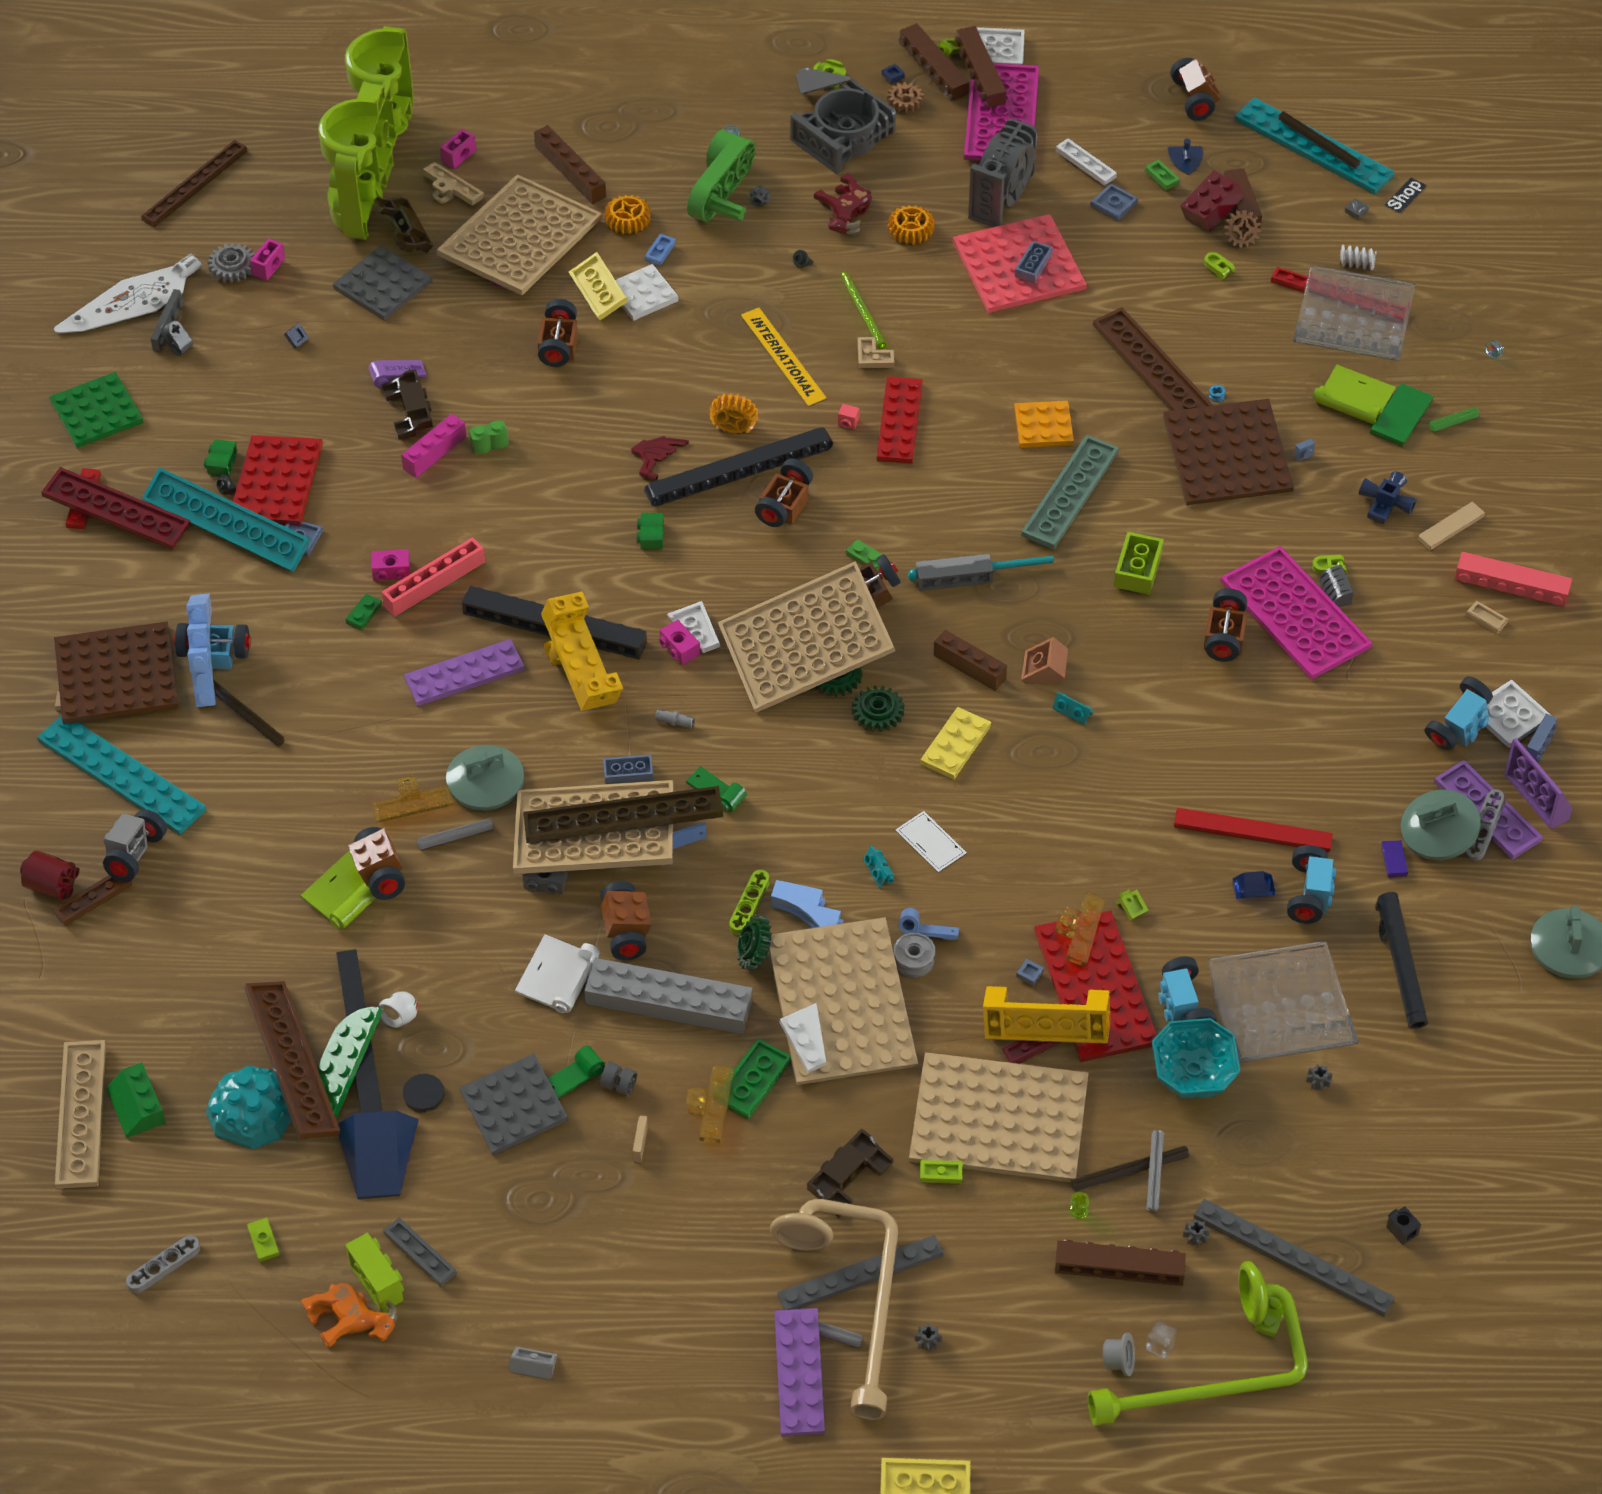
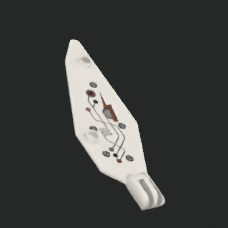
M189 254L172 267L121 280L55 326L54 331L56 333L83 332L156 312L167 304L173 289L180 290L181 294L183 293L186 278L200 269L203 264L195 256Z

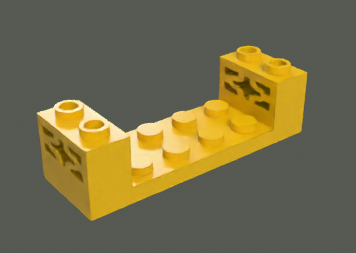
M583 591L549 598L541 613L581 711L615 704L623 690L617 672L606 673L584 617L589 609V605Z
M987 986L983 1003L985 1039L1108 1043L1111 1024L1109 990H1089L1087 1005L1011 1003L1008 1002L1007 987Z

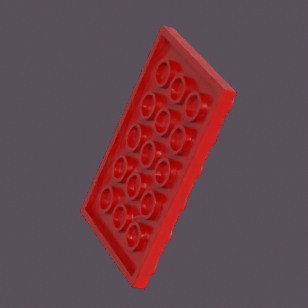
M252 435L233 502L280 525L290 523V525L301 526L323 447V440L316 438Z

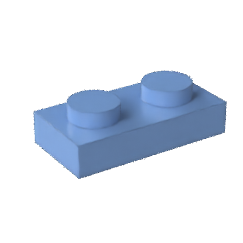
M659 234L646 253L645 261L661 266L675 246L676 239Z

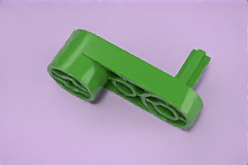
M724 129L719 130L715 134L707 152L706 163L708 168L696 182L689 196L687 212L690 217L708 222L716 213H719L737 221L743 220L746 208L727 201V199L747 175L753 164L756 152L754 141Z

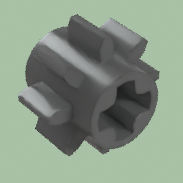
M764 186L752 188L749 193L751 195L749 200L756 207H763L764 204L768 205L771 200L769 198L771 193Z
M1317 1064L1314 1069L1309 1068L1306 1082L1311 1083V1089L1322 1091L1325 1086L1330 1087V1080H1332L1333 1074L1328 1073L1327 1066L1324 1067Z
M1196 1219L1191 1223L1186 1222V1230H1183V1237H1187V1244L1191 1243L1198 1247L1202 1242L1207 1243L1210 1229L1205 1228V1222L1197 1221Z
M929 1323L923 1328L919 1326V1334H915V1341H919L918 1348H923L927 1352L933 1348L938 1349V1342L942 1341V1335L938 1334V1327L934 1328Z

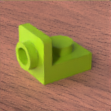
M954 38L942 39L938 47L948 58L953 54H960L959 47L955 46Z
M1127 890L1119 894L1120 899L1115 901L1117 905L1121 903L1129 920L1149 911L1138 890L1133 892Z

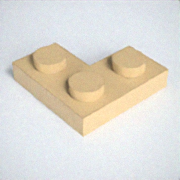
M858 337V368H894V350H876L875 337Z

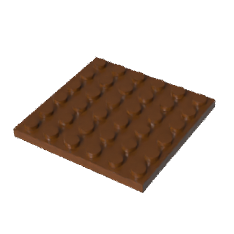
M1269 399L1163 412V419L1186 506L1293 492L1294 485Z
M168 621L54 637L63 724L179 708Z

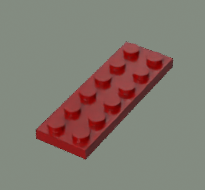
M887 376L877 461L913 464L923 379Z

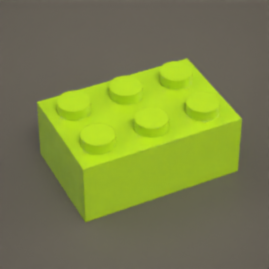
M1127 532L1115 572L1114 587L1150 595L1162 556L1164 539Z
M367 1232L345 1245L349 1266L380 1312L387 1310L386 1301H390L394 1305L404 1301L402 1294L404 1288L400 1282L402 1277L397 1269L393 1270L390 1266L392 1263L388 1255L381 1253V1247L376 1238L372 1239Z

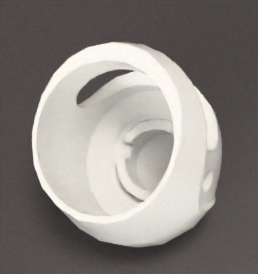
M408 992L393 993L389 998L382 1000L378 1006L383 1010L380 1019L388 1026L394 1028L408 1024L416 1017L418 1012L417 1001ZM384 1005L392 1007L399 1015V1018L396 1020L389 1018L384 1012Z

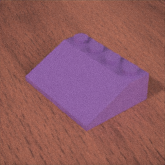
M1513 739L1504 775L1550 829L1568 821L1573 808L1563 792L1518 739Z

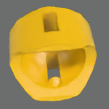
M548 641L544 643L545 654L550 658L551 666L562 664L553 642Z

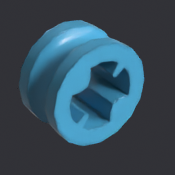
M1213 385L1209 389V398L1214 402L1223 401L1225 398V388L1221 385Z

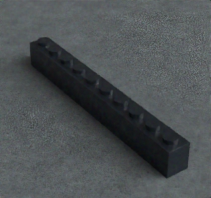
M469 587L462 601L463 614L550 637L541 615L545 605L485 590L480 587ZM585 615L584 620L596 649L640 660L647 644L646 631Z

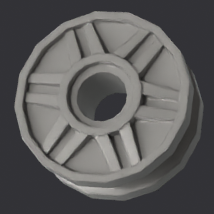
M907 933L896 940L893 953L899 973L907 977L918 978L931 971L935 958V946L932 940L920 933Z

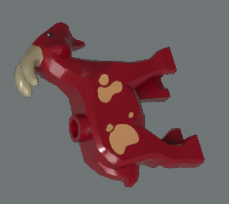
M846 173L841 177L840 182L849 186L841 184L835 188L836 193L842 194L839 198L828 195L820 189L814 193V199L818 200L821 204L828 205L836 218H830L829 230L841 234L856 235L860 232V227L858 226L861 221L858 220L855 223H851V219L858 215H863L868 210L872 196L870 190H865L859 186L851 174Z

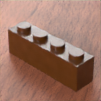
M1245 169L1224 171V176L1240 184L1244 195L1231 209V212H1234V215H1236L1237 210L1241 214L1243 210H1246L1247 215L1249 212H1252V217H1258L1256 223H1261L1262 214ZM1248 219V224L1251 227H1253L1251 221ZM1243 226L1239 227L1240 231L1246 230Z
M944 630L934 641L933 656L992 690L996 691L1006 680L1007 665L949 631Z

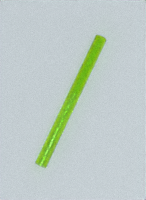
M847 271L841 272L840 277L872 337H875L878 348H885L887 344Z

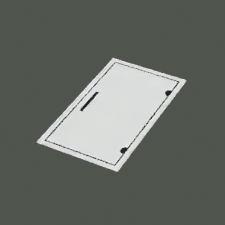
M925 811L896 829L938 872L967 853Z

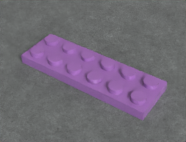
M509 639L404 674V678L418 707L525 671L512 640Z
M1465 760L1434 779V783L1441 790L1456 791L1471 799L1476 805L1479 814L1487 794L1494 790ZM1499 796L1492 798L1494 805L1496 800H1500ZM1506 801L1491 839L1513 860L1542 842L1543 836ZM1488 812L1484 815V819L1492 820L1495 814Z
M818 1308L774 1311L781 1437L825 1434Z

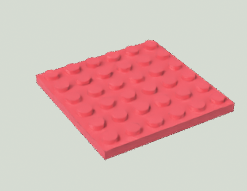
M1051 214L953 237V244L987 313L1086 290L1087 284ZM1032 241L1053 247L1052 256L1035 283L1015 277V268Z

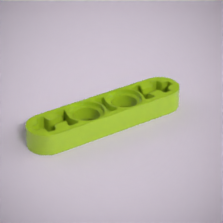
M764 870L753 872L729 922L730 932L733 935H740L742 928L746 925V921H750V917H754L769 886V874ZM764 878V880L760 881L759 886H757V880ZM750 892H756L759 894L756 898H750L748 896ZM743 907L751 909L749 913H742L740 910ZM740 919H742V926L735 927L739 924Z

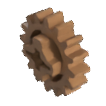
M906 82L903 85L897 83V87L892 86V89L888 90L887 101L889 106H893L894 109L898 108V112L902 110L905 113L908 110L914 112V108L919 109V105H923L924 93H922V89H918V85L912 86V83L907 85Z
M1237 210L1236 215L1230 214L1231 219L1225 220L1228 225L1223 226V228L1227 229V232L1223 234L1229 236L1227 241H1232V246L1238 243V248H1242L1243 244L1245 247H1249V242L1255 244L1253 239H1259L1257 232L1262 231L1258 229L1261 223H1256L1258 217H1252V212H1249L1247 215L1246 210H1243L1242 214ZM1240 218L1235 225H1232L1236 219ZM1248 219L1251 221L1253 227H1251L1248 224ZM1243 226L1246 228V230L1240 231L1239 227ZM1232 231L1237 235L1236 238L1233 236ZM1252 233V235L1248 239H1246V236Z

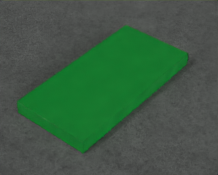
M1401 383L1372 426L1370 433L1403 447L1432 403L1434 396Z
M758 1038L713 1097L714 1102L749 1120L792 1062L791 1056Z

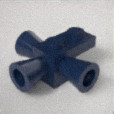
M1397 471L1392 472L1389 480L1384 479L1380 487L1367 478L1363 480L1358 495L1376 498L1368 512L1367 518L1384 524L1395 506L1411 515L1417 498L1400 495L1401 488L1407 483V478L1404 474Z

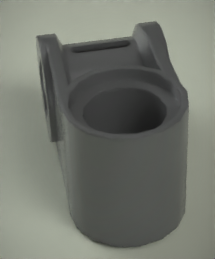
M173 321L161 325V336L176 355L181 356L193 345L192 338L186 333L179 322Z

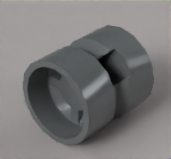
M608 1062L602 1073L600 1086L609 1090L616 1088V1092L629 1096L635 1087L638 1073L635 1070L626 1067L622 1069L621 1065Z

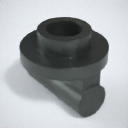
M797 250L793 255V263L797 267L811 266L813 264V260L808 257L804 250Z
M221 475L217 479L216 486L220 493H226L227 491L235 493L236 487L229 476Z

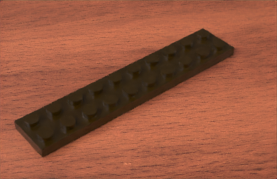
M719 786L526 811L523 812L526 843L721 818L723 817Z

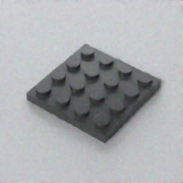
M380 245L333 283V288L385 321L432 282V277Z
M534 1053L459 1088L493 1156L569 1121Z

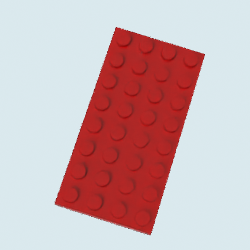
M1109 910L1034 926V932L1060 1004L1087 1005L1089 990H1109L1111 1024L1108 1043L1073 1042L1080 1062L1152 1047V1041L1157 1036L1112 911Z

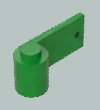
M702 766L686 780V783L694 789L719 786L724 812H732L747 796L743 786L736 782L729 786Z
M588 1045L580 1048L575 1054L574 1063L548 1078L558 1099L603 1073L605 1063L591 1046Z

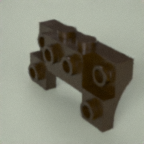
M377 196L374 199L377 211L382 215L389 216L397 230L393 237L399 249H405L409 252L416 249L427 253L433 247L431 240L407 199L401 196L390 199Z
M416 369L405 371L397 379L382 384L386 401L401 398L406 414L405 419L394 422L398 440L416 436L415 431L433 427L430 411H432L430 401H426L427 392L425 388L421 387Z
M861 1128L844 1147H839L836 1150L834 1157L830 1161L827 1160L823 1163L820 1171L807 1183V1190L819 1199L853 1204V1200L843 1191L867 1167L881 1176L893 1164L894 1159L876 1143L869 1133Z

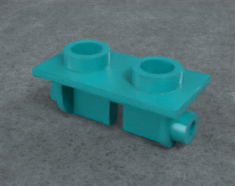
M1059 692L1056 694L1052 707L1056 711L1086 725L1088 716L1091 717L1094 712L1090 706L1087 707L1068 697L1067 694Z
M870 845L863 859L877 886L881 888L884 882L888 884L893 883L895 875L890 867L886 866L887 861L882 851L874 849Z

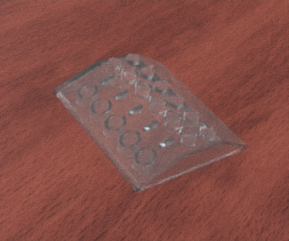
M1311 265L1293 342L1399 361L1416 284Z
M1326 941L1208 959L1217 1012L1221 1025L1235 1036L1239 1063L1359 1043Z

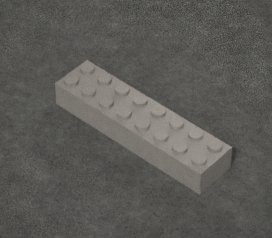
M595 958L585 987V1002L587 1005L744 1034L753 1002V988Z

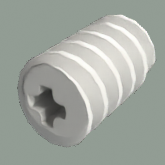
M1342 245L1339 263H1342V267H1345L1348 263L1349 268H1352L1355 264L1356 269H1359L1362 264L1364 270L1369 265L1370 270L1373 271L1376 252L1374 254L1372 248H1370L1368 253H1366L1365 247L1359 252L1358 246L1352 251L1350 245L1345 250L1344 245Z

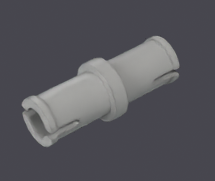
M659 708L655 715L656 721L671 723L675 727L679 725L692 729L695 725V717L680 714L678 711L670 712Z

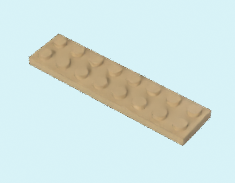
M105 1040L64 1042L55 1172L56 1189L95 1187L99 1184L106 1060Z

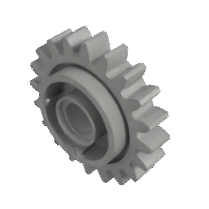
M231 243V246L224 244V248L218 246V251L212 250L213 255H209V260H207L209 272L212 273L213 277L216 276L217 280L223 278V282H226L227 279H230L232 283L236 279L240 282L241 277L246 279V274L252 275L250 260L255 253L252 252V249H248L247 245L241 247V243L237 244V246H234V243Z

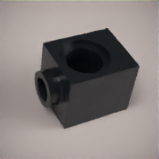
M1404 1206L1399 1210H1393L1388 1215L1386 1228L1404 1245L1419 1235L1422 1224Z

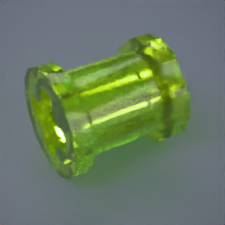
M1076 1192L1071 1197L1070 1214L1076 1219L1084 1218L1088 1214L1090 1199L1086 1193Z

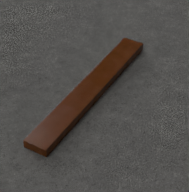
M236 140L232 141L141 216L142 221L155 228L248 152L247 147Z

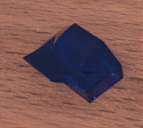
M1246 872L1234 877L1232 880L1236 899L1275 895L1272 874L1267 872Z

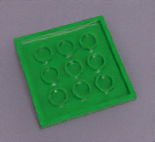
M116 372L49 396L53 408L76 449L144 423L141 414Z

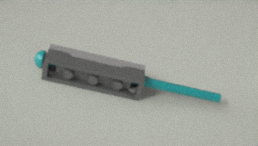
M979 554L975 556L916 562V569L913 568L908 572V579L913 583H916L917 579L919 591L987 584L993 582V570L1054 563L1053 556L991 562L989 554Z

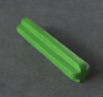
M1473 407L1431 421L1429 428L1432 432L1477 418L1479 410Z

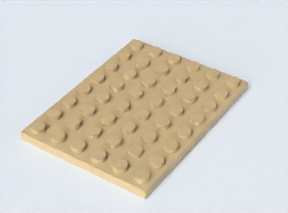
M517 174L436 251L438 256L523 295L602 219V213Z
M856 561L718 622L755 713L896 651Z
M673 780L519 790L517 792L513 873H545L673 864V824L526 843L523 812L674 792Z
M886 917L771 935L769 953L782 1017H786L815 1003L817 1004L826 1065L807 1073L787 1037L796 1085L918 1066Z
M925 1052L909 1162L920 1163L921 1160L963 1161L962 1169L1071 1182L1072 1179L1076 1178L1088 1072Z

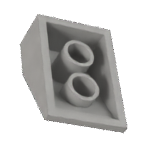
M808 67L799 69V73L796 74L800 92L803 95L847 83L851 80L849 76L810 70Z

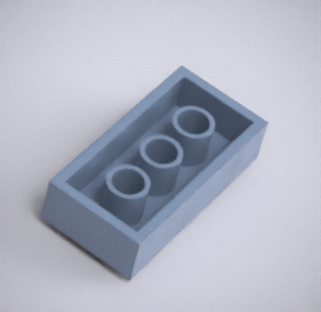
M1032 241L1015 268V277L1035 283L1051 258L1053 247Z
M1547 713L1526 749L1536 762H1540L1541 754L1545 753L1546 745L1550 744V738L1554 737L1555 729L1558 725L1556 723L1557 718Z
M651 754L603 758L605 784L654 781Z

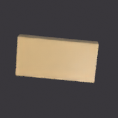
M1478 601L1467 610L1465 615L1496 634L1508 623V618Z
M640 1116L638 1118L633 1145V1160L638 1163L642 1162L648 1129L647 1116Z

